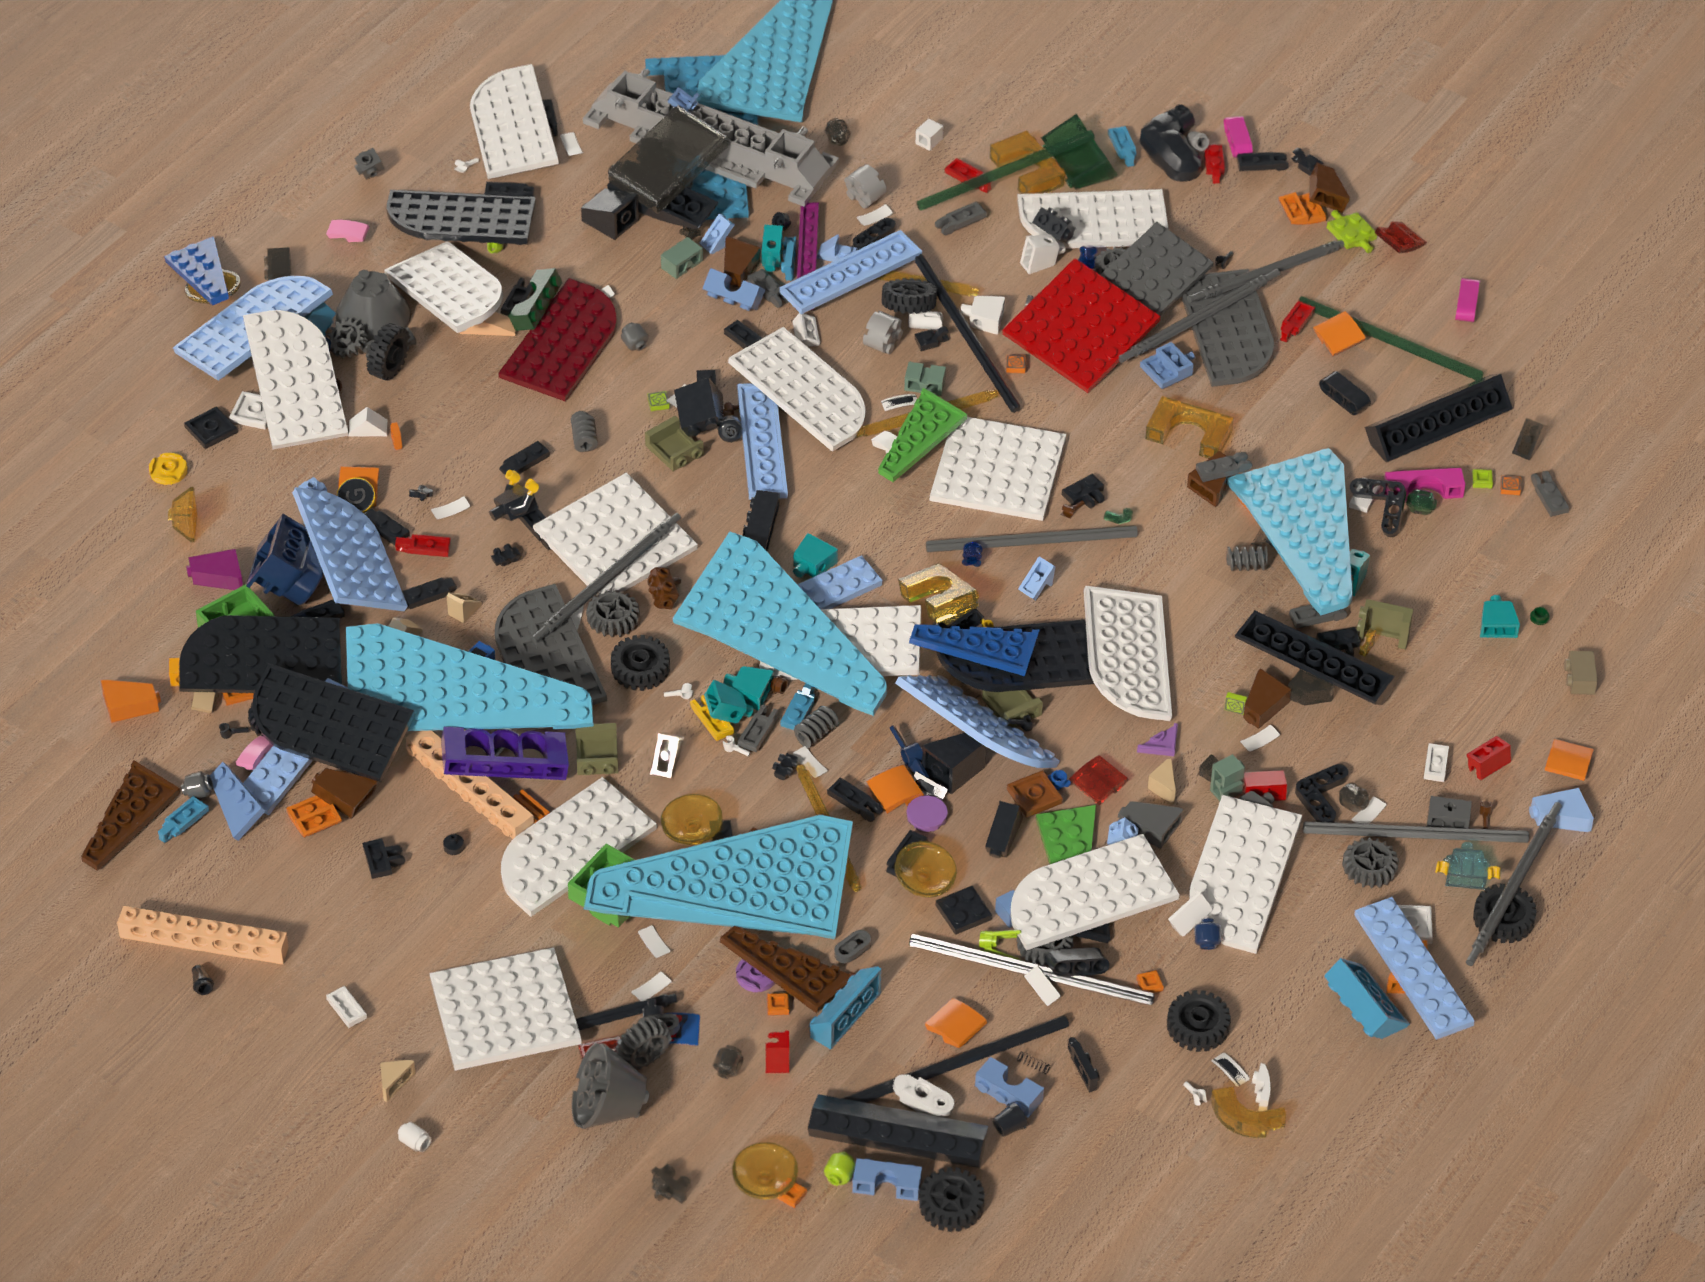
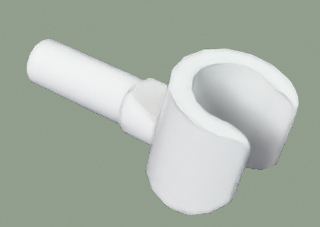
M478 158L467 162L456 160L455 164L458 166L454 170L465 173L470 165L479 162Z
M685 683L681 690L664 692V697L681 696L683 699H689L693 693V690H691L692 685Z
M727 736L728 743L723 741L725 751L732 752L735 750L749 757L750 752L736 745L734 737Z
M1188 1082L1184 1083V1086L1193 1094L1195 1105L1199 1106L1200 1101L1207 1102L1204 1089H1196Z

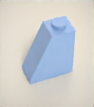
M1579 788L1532 798L1529 814L1531 818H1534L1537 826H1540L1545 815L1549 814L1554 803L1559 802L1562 808L1555 818L1556 823L1553 828L1591 832L1594 818Z

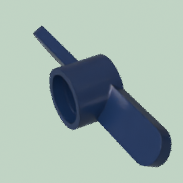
M894 725L889 727L901 747L900 753L904 764L910 767L913 774L918 772L930 779L921 764L923 751L920 745L915 742L907 746Z

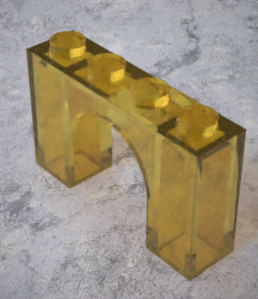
M1027 130L990 144L989 158L998 168L1018 161L1032 162L1039 167L1032 172L1018 177V191L1021 194L1049 193L1064 187L1065 171L1056 164L1054 158L1049 156L1045 148L1041 147L1036 138Z
M1162 396L1146 426L1145 439L1163 445L1169 432L1175 426L1192 424L1205 432L1200 442L1199 456L1209 459L1218 451L1222 452L1232 433L1234 418Z
M940 563L898 579L901 597L909 603L937 594L925 599L928 617L937 624L979 607L978 591Z

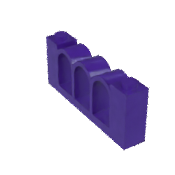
M443 727L441 747L444 775L566 780L569 763L565 732L545 731V734L537 731H526L519 736L517 733L505 729L497 730L490 734L483 729L471 728L464 731V727ZM469 746L480 747L486 752L487 756L466 755V748ZM501 747L510 749L515 754V757L495 756L494 749ZM535 749L543 755V758L523 757V750Z

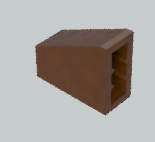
M1317 163L1310 175L1309 201L1343 213L1350 200L1349 194L1334 168Z
M727 236L725 240L724 273L732 277L730 285L740 288L743 280L746 281L748 279V276L751 275L760 262V247Z
M1218 451L1206 461L1227 457V455ZM1195 468L1188 474L1187 488L1214 507H1217L1226 489L1228 477L1202 482Z
M1260 668L1245 703L1243 719L1259 729L1290 703L1291 689Z
M325 768L321 773H317L313 777L311 792L328 804H333L335 809L352 819L375 792L377 781Z

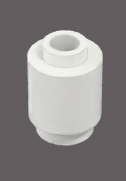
M412 1122L403 1124L398 1131L399 1141L414 1151L424 1152L431 1143L429 1134Z

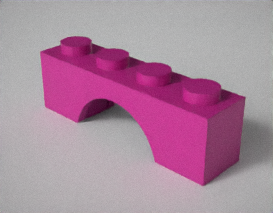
M1461 468L1385 472L1384 477L1385 481L1400 482L1404 485L1406 489L1405 501L1408 495L1417 489L1434 490L1444 499L1463 498L1465 481ZM1397 488L1396 491L1393 492L1395 495H1397L1398 492L1401 491L1399 488Z

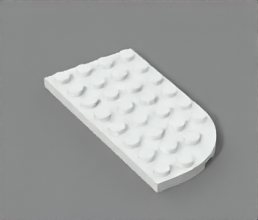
M1085 586L1084 605L1088 662L1094 684L1111 703L1138 717L1170 721L1172 709L1162 596Z

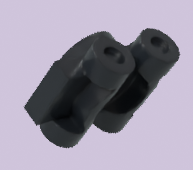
M506 544L503 547L505 551L495 548L491 559L496 566L500 564L506 566L511 562L518 561L521 554L516 546L512 548L510 544Z
M788 753L786 755L780 754L778 761L781 763L774 762L772 767L775 770L774 776L780 780H785L787 775L792 776L794 773L793 767L797 768L800 762L798 757Z

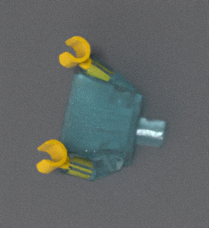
M1465 842L1461 845V848H1454L1452 855H1447L1442 861L1437 862L1435 873L1440 872L1447 875L1445 886L1485 890L1487 876L1488 880L1491 878L1500 879L1501 868L1492 866L1488 859L1484 858L1481 850H1474L1472 843Z

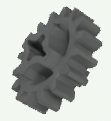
M342 318V323L340 324L336 321V327H330L332 333H327L331 340L330 350L337 357L340 355L343 359L346 355L352 358V353L358 355L357 350L364 349L362 343H367L364 337L368 336L364 331L365 327L358 320L354 321L352 318H349L348 322Z

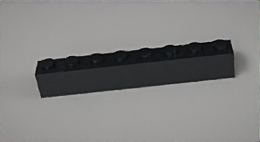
M1493 374L1364 428L1370 445L1385 462H1389L1510 411L1513 407L1502 375Z
M1254 610L1235 634V638L1375 705H1383L1393 691L1395 676Z
M818 1094L812 1107L808 1133L811 1137L980 1168L989 1126Z

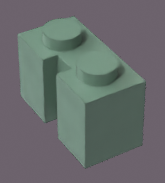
M688 237L661 254V269L675 279L685 274L687 268H694L703 262V248Z
M909 362L905 374L904 391L921 393L922 389L925 388L935 395L942 396L946 379V367L931 365L930 368H927L922 363Z
M1232 754L1213 764L1210 791L1219 801L1222 795L1234 798L1242 794L1245 771L1242 761Z

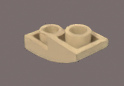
M194 692L191 709L211 713L215 692Z

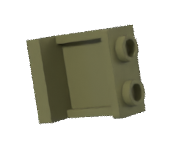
M673 416L645 432V446L673 472L704 455L703 441L695 442L690 436L688 437L680 428V420L677 416Z
M1367 599L1365 607L1361 606L1358 618H1362V620L1359 619L1357 631H1360L1359 639L1363 640L1365 632L1376 633L1377 635L1399 639L1398 648L1406 650L1414 609Z
M1025 690L1008 692L982 691L983 701L997 717L1008 721L1009 718L1023 719L1024 716L1029 715L1034 719L1042 715L1043 702L1039 697L1032 699ZM1008 724V726L1015 728L1019 724Z
M616 723L594 724L592 727L576 728L577 775L618 773Z

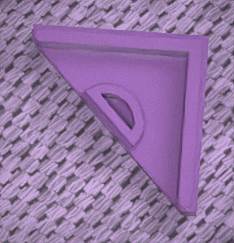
M1174 723V726L1154 735L1146 743L1139 744L1137 753L1174 756L1178 723Z

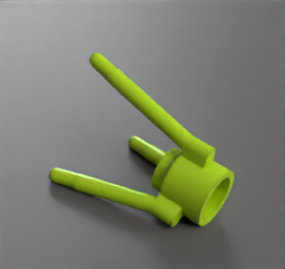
M981 931L979 947L984 948L986 952L1018 959L992 948L997 947L998 938H1017V934H1021L1022 931Z

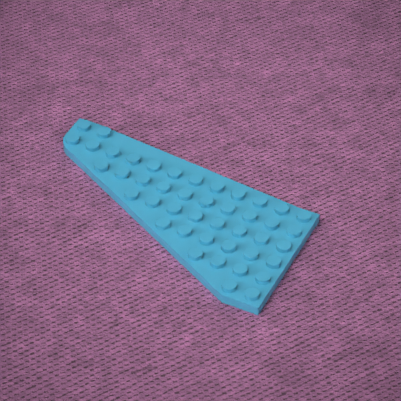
M780 0L699 81L697 91L699 96L696 101L699 104L715 109L802 122L806 96L833 0Z
M1327 448L1228 477L1227 485L1246 505L1304 590V595L1320 615H1324L1348 607L1352 602V580L1345 475L1342 461Z
M733 532L728 533L672 618L673 623L712 637L838 698L839 702L869 715H875L887 695V685L884 677L757 541Z
M379 623L346 627L348 689L414 710L415 716L407 731L443 730V727H464V730H468L471 728L543 727L575 729L594 726L592 699L590 694L582 687Z
M818 815L602 868L593 873L589 879L584 910L604 914L729 927L736 926L739 928L814 935L834 939L836 937L853 821Z

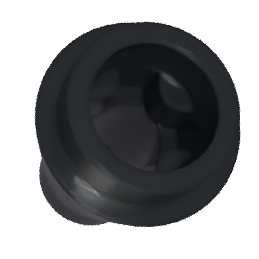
M196 965L191 970L193 990L199 995H207L213 990L214 982L202 965Z

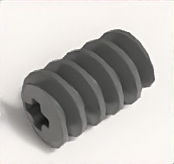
M585 411L575 412L571 416L574 449L579 452L592 451L598 446L595 419Z
M1227 546L1226 562L1230 566L1231 571L1234 570L1235 565H1237L1239 571L1242 570L1243 565H1245L1247 571H1249L1251 565H1253L1255 571H1257L1258 565H1261L1262 571H1265L1268 558L1267 546H1265L1264 551L1261 546H1258L1256 552L1253 546L1249 547L1248 552L1245 546H1242L1240 551L1237 546H1234L1233 551Z
M820 706L794 727V733L799 743L803 747L809 748L811 743L814 744L817 739L822 738V734L826 735L828 730H832L834 726H837L839 720L835 712L830 708Z

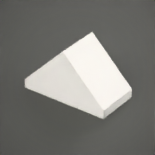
M366 407L349 420L348 436H387L388 420Z

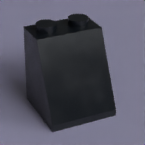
M605 188L581 207V220L616 240L639 221L638 194Z
M710 378L674 390L681 429L688 437L696 436L706 430H713L722 424L723 394Z
M967 733L927 743L923 746L922 766L931 780L946 788L947 792L952 795L985 768L986 746Z

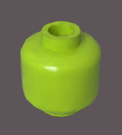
M845 1152L834 1153L830 1156L824 1168V1174L831 1184L845 1185L849 1183L855 1170L853 1157Z

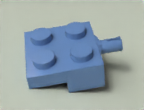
M1170 342L1157 348L1155 355L1140 361V367L1161 389H1164L1193 374V363L1190 360L1195 359V356L1192 352L1184 355Z

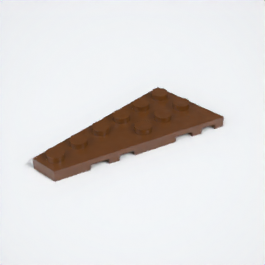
M133 760L129 773H126L123 778V784L120 789H117L105 811V817L102 822H99L94 837L90 839L82 853V862L98 871L181 793L180 788Z
M733 926L720 938L721 944L816 1014L834 999L839 989H843L847 985L852 975H856L853 972L848 974L840 971L838 966L832 965L830 967L820 963L818 958L790 947L788 950L778 946L777 942L772 940L767 942L759 939L757 934Z

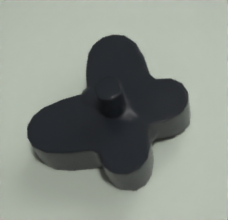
M419 485L418 490H409V497L420 498V501L433 496V490L428 489L425 485Z

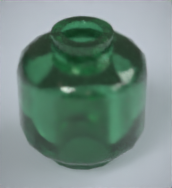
M1415 489L1408 494L1406 505L1414 514L1429 515L1432 510H1435L1437 500L1434 499L1431 491Z

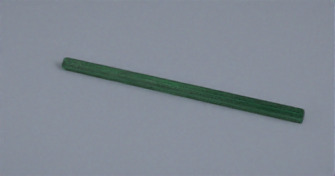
M1092 130L1085 131L920 199L916 202L917 208L920 211L1090 142L1095 139L1094 132Z
M1301 296L1298 300L1315 307L1314 313L1327 319L1342 313L1304 296ZM1352 317L1363 334L1473 380L1483 378L1484 372Z

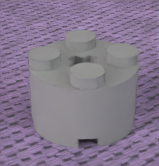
M867 164L862 165L844 179L848 189L846 191L847 196L851 200L856 199L859 201V204L864 209L886 193V186L883 179L881 181L878 179L879 173Z
M882 311L875 312L867 323L866 328L869 330L868 334L863 336V344L880 352L891 354L896 340H900L903 334V330L900 329L901 320Z

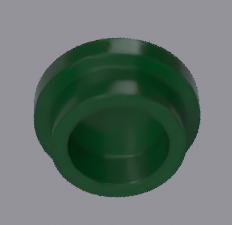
M1536 607L1530 613V620L1536 625H1545L1549 622L1550 615L1544 607Z

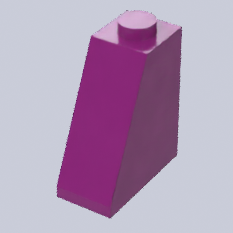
M235 549L188 557L189 565L186 566L188 577H192L193 585L236 590L243 586Z

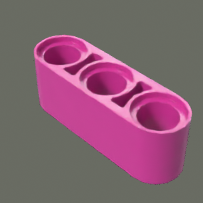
M1243 116L1224 118V130L1233 158H1237V154L1253 153L1251 139Z
M1461 278L1455 320L1474 322L1480 280Z

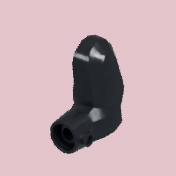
M1178 104L1163 114L1152 118L1141 129L1139 138L1141 146L1151 161L1160 167L1169 178L1179 182L1196 179L1202 173L1203 168L1199 153L1188 143L1184 136L1194 127L1195 119L1192 112L1182 104Z

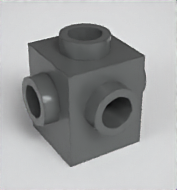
M374 148L363 151L354 158L357 163L354 166L359 175L363 174L365 179L375 177L379 172L385 170Z

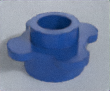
M1056 770L1047 776L1056 790L1069 787L1071 784L1070 780H1067V774L1062 770Z

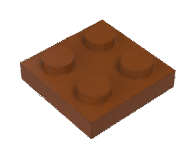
M1043 770L1007 784V791L1016 804L1020 806L1026 818L1062 804L1063 798Z

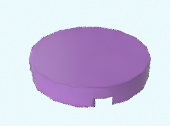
M927 795L913 799L908 804L906 815L908 822L914 825L915 829L929 832L939 829L942 824L946 823L948 811L942 800Z
M743 959L738 963L736 979L745 990L763 992L775 985L772 980Z

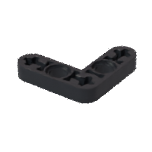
M891 218L881 219L853 238L852 247L859 250L895 233V221ZM870 234H878L879 236L872 237Z
M1354 479L1350 483V490L1355 497L1386 500L1381 528L1387 537L1397 536L1400 532L1406 499L1404 485L1395 481ZM1361 484L1362 488L1357 492L1355 487ZM1368 485H1369V493H1367V490H1366V489H1363V488H1367V489H1368ZM1380 485L1383 487V491L1380 494L1373 493L1375 486ZM1399 488L1401 492L1395 495L1393 491ZM1393 505L1399 507V511L1395 514L1389 513V508ZM1390 519H1393V526L1395 528H1392L1391 531H1388L1386 527H1390Z
M1336 764L1297 781L1295 794L1316 822L1335 823L1336 812L1321 793L1344 784L1348 779V769L1342 764ZM1323 779L1327 783L1322 785L1317 783V780ZM1314 800L1319 801L1321 805L1314 806L1310 802Z

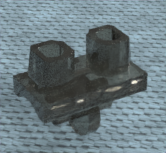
M666 1164L661 1169L655 1166L651 1170V1173H653L652 1189L656 1191L655 1199L658 1201L664 1198L670 1200L673 1197L681 1204L686 1200V1192L691 1187V1180L682 1175L677 1181L673 1179L675 1170L669 1164Z

